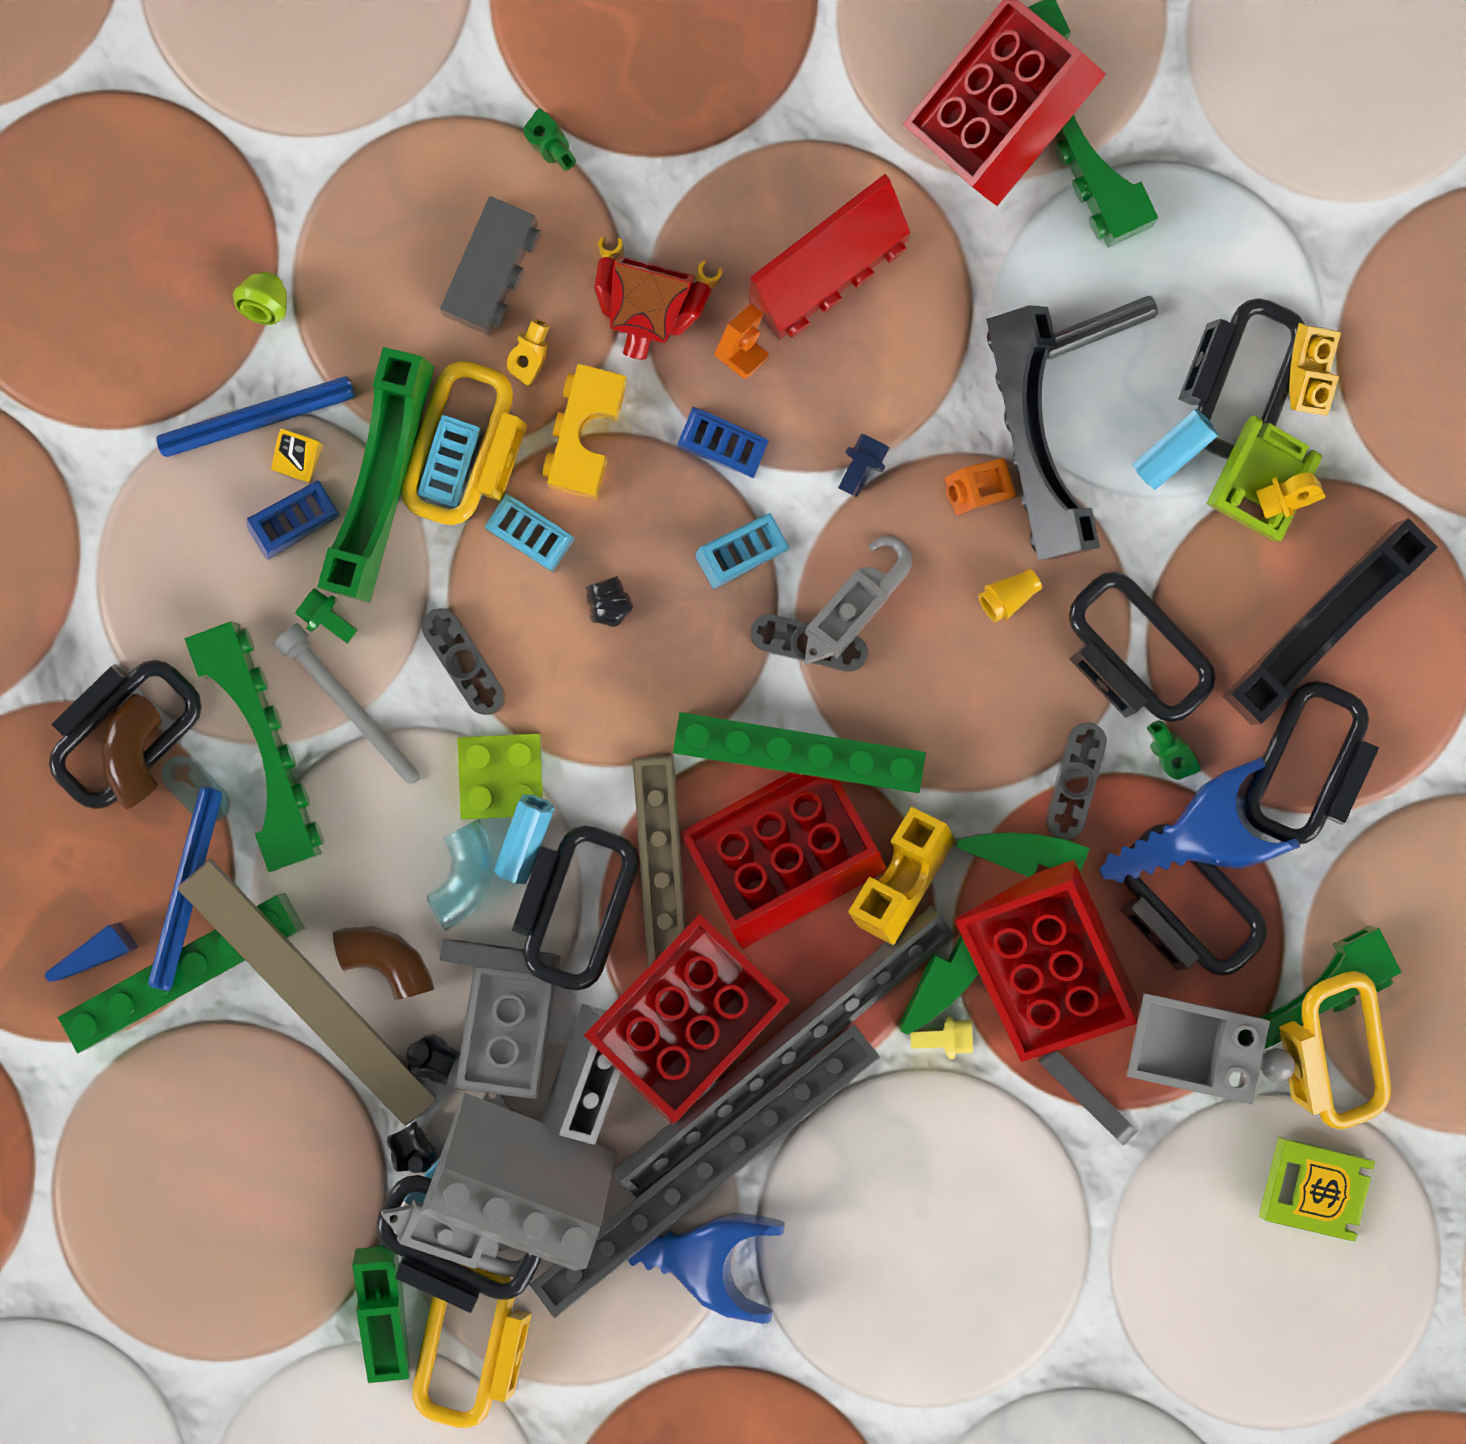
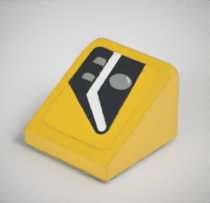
M280 428L271 470L311 483L323 444L317 440Z

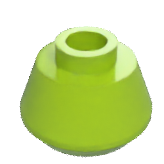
M269 272L252 274L233 291L232 296L235 307L247 319L262 325H274L285 319L287 291L283 286L282 280L276 275Z

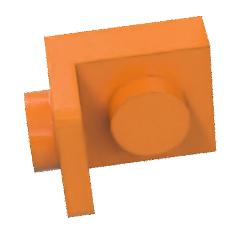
M752 303L728 323L714 353L716 358L743 379H747L767 361L769 353L756 343L761 333L757 327L764 313Z
M1005 458L967 466L945 477L947 498L957 516L977 508L1005 502L1017 497Z

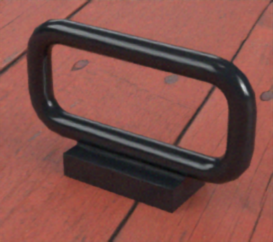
M1255 298L1241 304L1230 322L1218 319L1207 323L1178 399L1190 405L1198 404L1197 409L1210 421L1246 325L1252 316L1263 315L1284 324L1291 333L1290 344L1261 418L1263 420L1262 425L1270 423L1276 426L1289 393L1290 367L1299 323L1305 324L1300 315L1270 300ZM1216 437L1204 449L1228 460L1234 445Z
M1117 572L1101 574L1089 583L1072 602L1069 611L1070 626L1085 645L1069 660L1125 718L1137 713L1144 706L1152 715L1160 720L1168 722L1181 721L1191 715L1214 689L1216 676L1214 667L1209 659L1136 582L1125 574ZM1110 588L1120 590L1198 672V684L1177 705L1169 706L1162 702L1087 623L1085 618L1086 610L1106 590Z
M159 660L145 661L128 674L117 664L110 666L51 724L64 736L57 742L50 753L49 768L51 775L75 801L84 807L93 809L105 808L116 802L117 799L110 786L98 793L86 789L66 768V758L146 679L153 676L162 678L185 702V710L182 715L144 751L145 764L148 770L200 718L202 704L199 693L176 668L167 662Z
M1321 681L1307 682L1295 690L1287 703L1263 756L1266 767L1256 771L1245 796L1243 805L1245 817L1252 827L1281 842L1297 838L1299 844H1307L1318 836L1327 819L1340 825L1346 822L1380 748L1363 741L1369 725L1368 709L1361 699L1348 691ZM1319 697L1346 708L1351 713L1353 720L1307 823L1301 828L1294 829L1266 817L1261 811L1260 804L1305 704L1311 698Z
M1169 824L1154 825L1138 839L1147 842L1151 832L1162 834L1163 827ZM1135 842L1129 848L1134 849ZM1190 861L1250 926V936L1227 959L1216 958L1140 877L1133 879L1126 875L1123 882L1136 898L1131 899L1120 911L1176 970L1189 969L1197 961L1211 974L1220 976L1231 975L1243 968L1265 943L1267 928L1262 914L1216 865Z
M585 825L573 828L565 834L557 851L543 846L540 847L512 931L527 936L524 944L523 958L525 966L533 976L549 984L576 991L589 988L598 981L604 970L637 873L638 857L636 849L629 840L618 834ZM591 842L619 853L622 859V866L588 966L582 973L571 974L546 965L541 960L539 954L574 851L580 843Z
M413 1175L396 1182L389 1191L376 1221L377 1236L383 1246L391 1252L402 1256L395 1279L469 1313L472 1312L479 1293L498 1300H508L524 1292L530 1284L542 1258L526 1253L513 1280L508 1283H499L453 1261L399 1244L397 1234H395L394 1230L383 1218L381 1211L401 1207L405 1197L411 1192H420L426 1195L432 1179L421 1175ZM392 1215L390 1219H394L396 1215Z

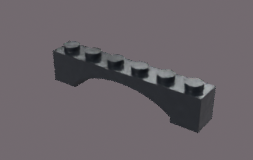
M1028 305L986 319L989 330L987 332V342L989 348L994 353L997 367L995 375L996 384L1003 395L1006 409L1004 421L1013 441V463L1020 474L1023 488L1021 500L1024 509L1028 512L1032 530L1030 542L1033 550L1037 553L1038 561L1058 559L1098 549L1100 544L1092 508H1083L1065 486L1052 459L1045 435L1042 415L1043 374L1049 350L1057 347L1049 308L1046 306Z
M1409 518L1395 523L1223 697L1251 725L1262 724L1291 695L1290 693L1321 658L1379 601L1405 578L1409 577L1438 547Z

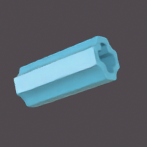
M1196 408L1132 465L1143 481L1156 490L1212 442L1219 433L1209 419Z
M522 794L494 872L501 879H506L514 884L527 883L555 806L550 801L535 795Z

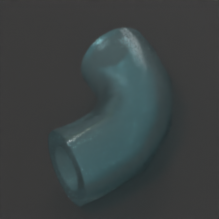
M480 819L443 838L452 858L451 873L445 883L438 889L428 893L426 897L436 919L445 931L458 925L478 908L491 884L493 853Z

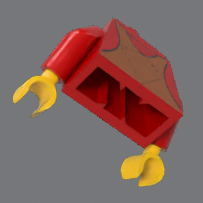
M602 236L598 241L602 258L598 261L594 291L602 314L610 318V328L627 333L623 354L630 358L645 360L651 340L666 343L670 335H681L702 315L712 293L711 288L717 286L720 281L722 268L719 267L715 277H706L703 274V269L707 261H702L696 273L697 282H694L695 275L623 256L624 246L620 237L618 238V246L615 250H605L606 238Z

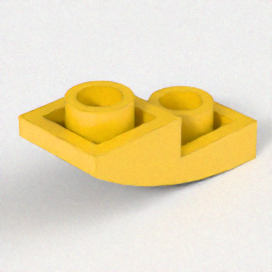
M1299 323L1290 367V409L1328 416L1339 376L1330 373L1341 332Z

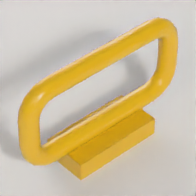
M466 361L452 363L441 371L436 380L412 450L401 489L403 503L410 512L440 524L456 525L465 522L473 515L481 495L500 502L502 501L528 426L519 417L509 414L513 401V390L510 381L503 373L493 368ZM467 377L493 386L497 392V399L463 499L456 508L447 509L421 500L417 495V488L451 387L458 378Z
M1356 971L1344 972L1321 981L1309 990L1302 1003L1303 1026H1300L1295 1021L1279 1026L1283 1050L1291 1054L1295 1063L1294 1072L1288 1079L1292 1100L1313 1115L1319 1113L1321 1120L1326 1125L1339 1130L1353 1127L1376 1117L1385 1109L1391 1097V1080L1376 988L1373 981L1366 974ZM1350 988H1357L1360 993L1375 1092L1367 1103L1338 1113L1335 1111L1318 1011L1320 1004L1327 997Z
M462 1265L499 1283L511 1281L510 1277L501 1276L477 1267L474 1269ZM432 1296L412 1387V1399L421 1415L433 1422L456 1428H470L480 1424L487 1417L492 1400L506 1402L515 1394L532 1313L518 1309L512 1312L514 1298L508 1300L497 1299L475 1404L469 1411H459L437 1405L429 1397V1385L447 1302Z

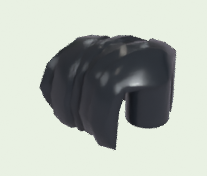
M618 576L585 587L587 590V603L591 607L590 620L592 623L616 627L621 624L625 616L633 609V603L630 601L631 598L628 593L624 592Z
M435 1034L425 1035L409 1046L407 1050L408 1067L415 1076L428 1077L433 1082H442L446 1085L449 1080V1073L454 1062L459 1058L460 1053L448 1046L443 1038Z
M416 1121L401 1131L387 1137L388 1148L391 1149V1162L396 1172L411 1171L412 1173H424L430 1169L436 1159V1147L433 1146L432 1142L428 1141L425 1133L418 1127Z

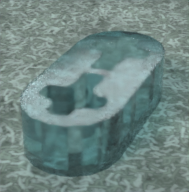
M175 756L165 763L162 770L164 784L192 815L200 788L210 787L221 791L222 794L216 822L226 817L231 806L230 798L226 791L198 761L188 756ZM176 765L180 767L190 766L191 770L187 775L195 784L193 788L184 781L175 783L174 778L177 772L174 768Z

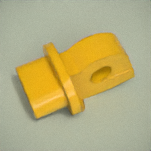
M539 319L531 320L527 332L518 334L516 340L519 344L512 349L507 358L509 373L527 386L532 385L539 375L548 349V343L544 339L550 324ZM522 355L528 359L527 366H523L520 362Z
M1313 473L1295 475L1279 484L1277 477L1272 478L1273 485L1256 490L1266 519L1283 512L1285 517L1293 516L1295 509L1310 505L1326 497L1320 481Z

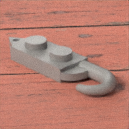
M883 536L869 544L871 551L883 546L891 547L896 551L898 561L887 574L870 567L860 568L852 574L806 627L805 635L808 636L804 664L834 656L837 659L908 575L912 567V554L909 547L902 540L894 536ZM809 652H814L816 655L812 656Z
M413 1200L411 1205L381 1211L383 1218L397 1234L399 1244L474 1269L477 1267L501 1276L515 1277L525 1257L524 1255L518 1261H510L498 1257L499 1242L420 1213L423 1203ZM392 1215H396L394 1219H390Z

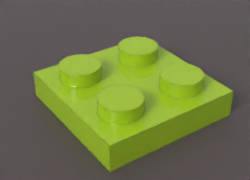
M541 734L457 737L461 820L513 817L522 794L535 795L543 799Z

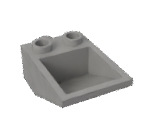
M1143 993L1126 1076L1253 1105L1259 1071L1261 1070L1263 1075L1270 1081L1283 1082L1292 1076L1295 1063L1291 1054L1280 1048L1271 1049L1265 1054L1263 1053L1270 1021L1266 1019ZM1247 1029L1250 1031L1247 1045H1241L1238 1042V1034L1240 1031ZM1235 1071L1241 1072L1237 1087H1233L1229 1083V1076Z

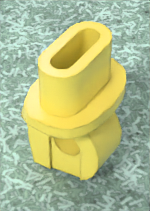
M947 1016L944 1028H922L910 1033L911 1049L944 1048L945 1054L949 1059H955V1054L973 1053L971 1020L953 1021V1016Z

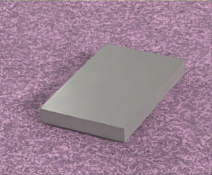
M474 966L456 1077V1089L538 1100L555 985L541 981L529 973Z

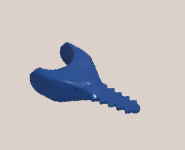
M1261 757L1225 771L1202 785L1174 825H1165L1162 834L1151 832L1147 842L1137 839L1134 849L1123 846L1119 856L1109 853L1105 864L1099 870L1103 879H1112L1121 884L1126 875L1137 879L1142 870L1152 875L1156 866L1168 870L1172 862L1182 866L1189 860L1234 869H1245L1293 851L1301 846L1297 838L1280 843L1263 841L1253 836L1243 826L1238 817L1236 796L1239 787L1249 774L1266 767Z
M732 1213L719 1216L678 1235L671 1230L663 1237L659 1235L628 1261L631 1266L642 1262L648 1271L658 1266L663 1274L672 1273L702 1306L727 1318L766 1324L772 1321L773 1309L747 1299L734 1284L730 1260L735 1246L740 1241L753 1236L783 1235L785 1222L746 1213Z

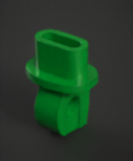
M538 108L526 125H524L526 139L535 150L540 152L541 157L546 162H557L564 171L570 170L575 165L576 159L569 150V143L564 133L545 111ZM545 132L544 135L539 137L540 133Z
M313 588L298 607L295 614L308 623L306 629L310 632H313L321 624L348 644L358 630L332 611L337 601L335 596L331 595L328 598L319 590Z
M1157 720L1147 727L1149 734L1154 740L1150 748L1153 754L1159 757V765L1167 775L1173 779L1180 780L1201 771L1198 761L1189 746L1175 732H1170L1162 721ZM1180 757L1179 763L1172 765L1173 760Z

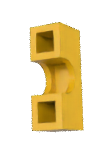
M577 364L575 374L568 373L563 390V397L569 398L565 414L558 412L553 428V437L558 438L555 454L547 453L542 476L548 477L547 485L549 488L594 500L598 499L607 459L604 455L586 450L581 445L580 435L583 427L593 419L605 418L618 421L628 383L625 375L582 364Z
M911 806L891 839L894 853L888 869L878 881L871 877L867 879L848 911L859 928L894 946L956 842L946 823Z

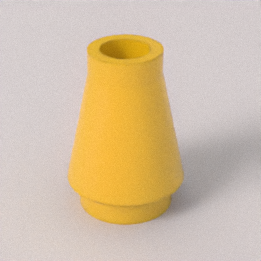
M1028 569L1023 573L985 585V591L978 595V599L982 609L993 622H997L1000 619L1007 621L1035 593L1042 590V584L1036 573Z

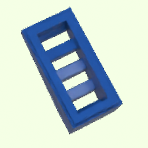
M692 407L677 445L679 449L754 479L769 440L715 415ZM700 423L708 426L699 445L693 442ZM718 429L723 431L716 451L708 449L715 430ZM731 435L739 439L731 458L724 456V452ZM748 441L754 444L746 465L738 461Z
M317 480L248 517L246 526L261 552L268 560L335 520L340 514L320 481ZM311 496L323 513L318 517L315 516L306 501ZM297 505L308 521L301 525L292 510ZM284 514L293 529L286 533L277 518ZM267 523L271 525L278 537L271 541L263 528Z
M113 923L106 926L45 972L46 975L44 977L48 982L59 981L131 953L138 946L121 923Z

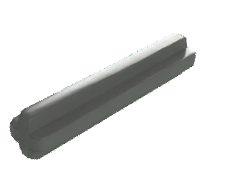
M1145 296L1054 333L1057 347L1049 350L1047 359H1053L1155 318L1158 314V308L1153 297Z

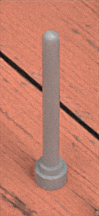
M299 623L292 625L282 633L273 643L284 657L288 655L292 660L297 658L402 779L409 784L415 783L419 778L416 768L309 648L311 643L307 640L308 633Z

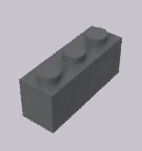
M489 196L441 304L440 310L445 317L488 336L493 326L497 328L501 326L508 309V305L503 304L509 289L515 291L519 286L524 273V268L520 264L526 251L529 253L534 251L540 237L541 230L536 229L538 223L535 215Z
M582 1004L541 1121L559 1136L595 1145L620 1073L583 1036L607 1010Z

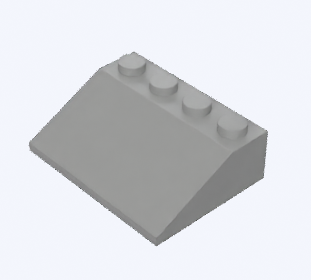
M464 1093L420 1213L573 1271L585 1269L589 1263L601 1227L617 1151L596 1143L594 1145L559 1136L540 1121Z

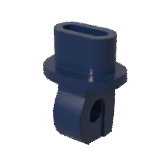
M861 434L854 448L847 447L845 451L853 460L838 488L857 497L862 491L872 469L878 472L884 471L885 465L882 462L890 448L880 441Z

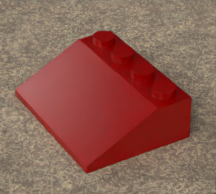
M1002 0L902 125L973 189L998 206L1106 76V73L1019 0Z
M886 174L882 175L750 277L749 302L764 313L762 319L778 340L786 334L790 338L797 336L810 325L807 318L819 309L823 313L828 312L843 299L840 293L851 284L855 288L862 286L874 276L873 267L884 259L888 264L893 262L908 249L905 243L908 241L911 232L889 177Z
M790 772L680 832L731 932L742 949L866 883L869 877L875 878L887 870L878 848L839 780Z
M1075 860L1038 872L955 918L960 934L1021 1062L1137 1024L1138 999Z
M699 914L583 1036L654 1109L673 1125L789 1003L790 999Z

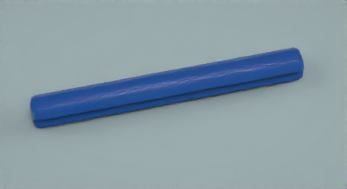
M348 377L337 378L160 434L156 437L157 446L164 457L173 456L353 399L355 397L354 387Z
M201 787L198 793L148 981L149 986L155 989L169 991L173 985L193 905L181 894L178 886L205 863L222 799L221 791L214 788Z

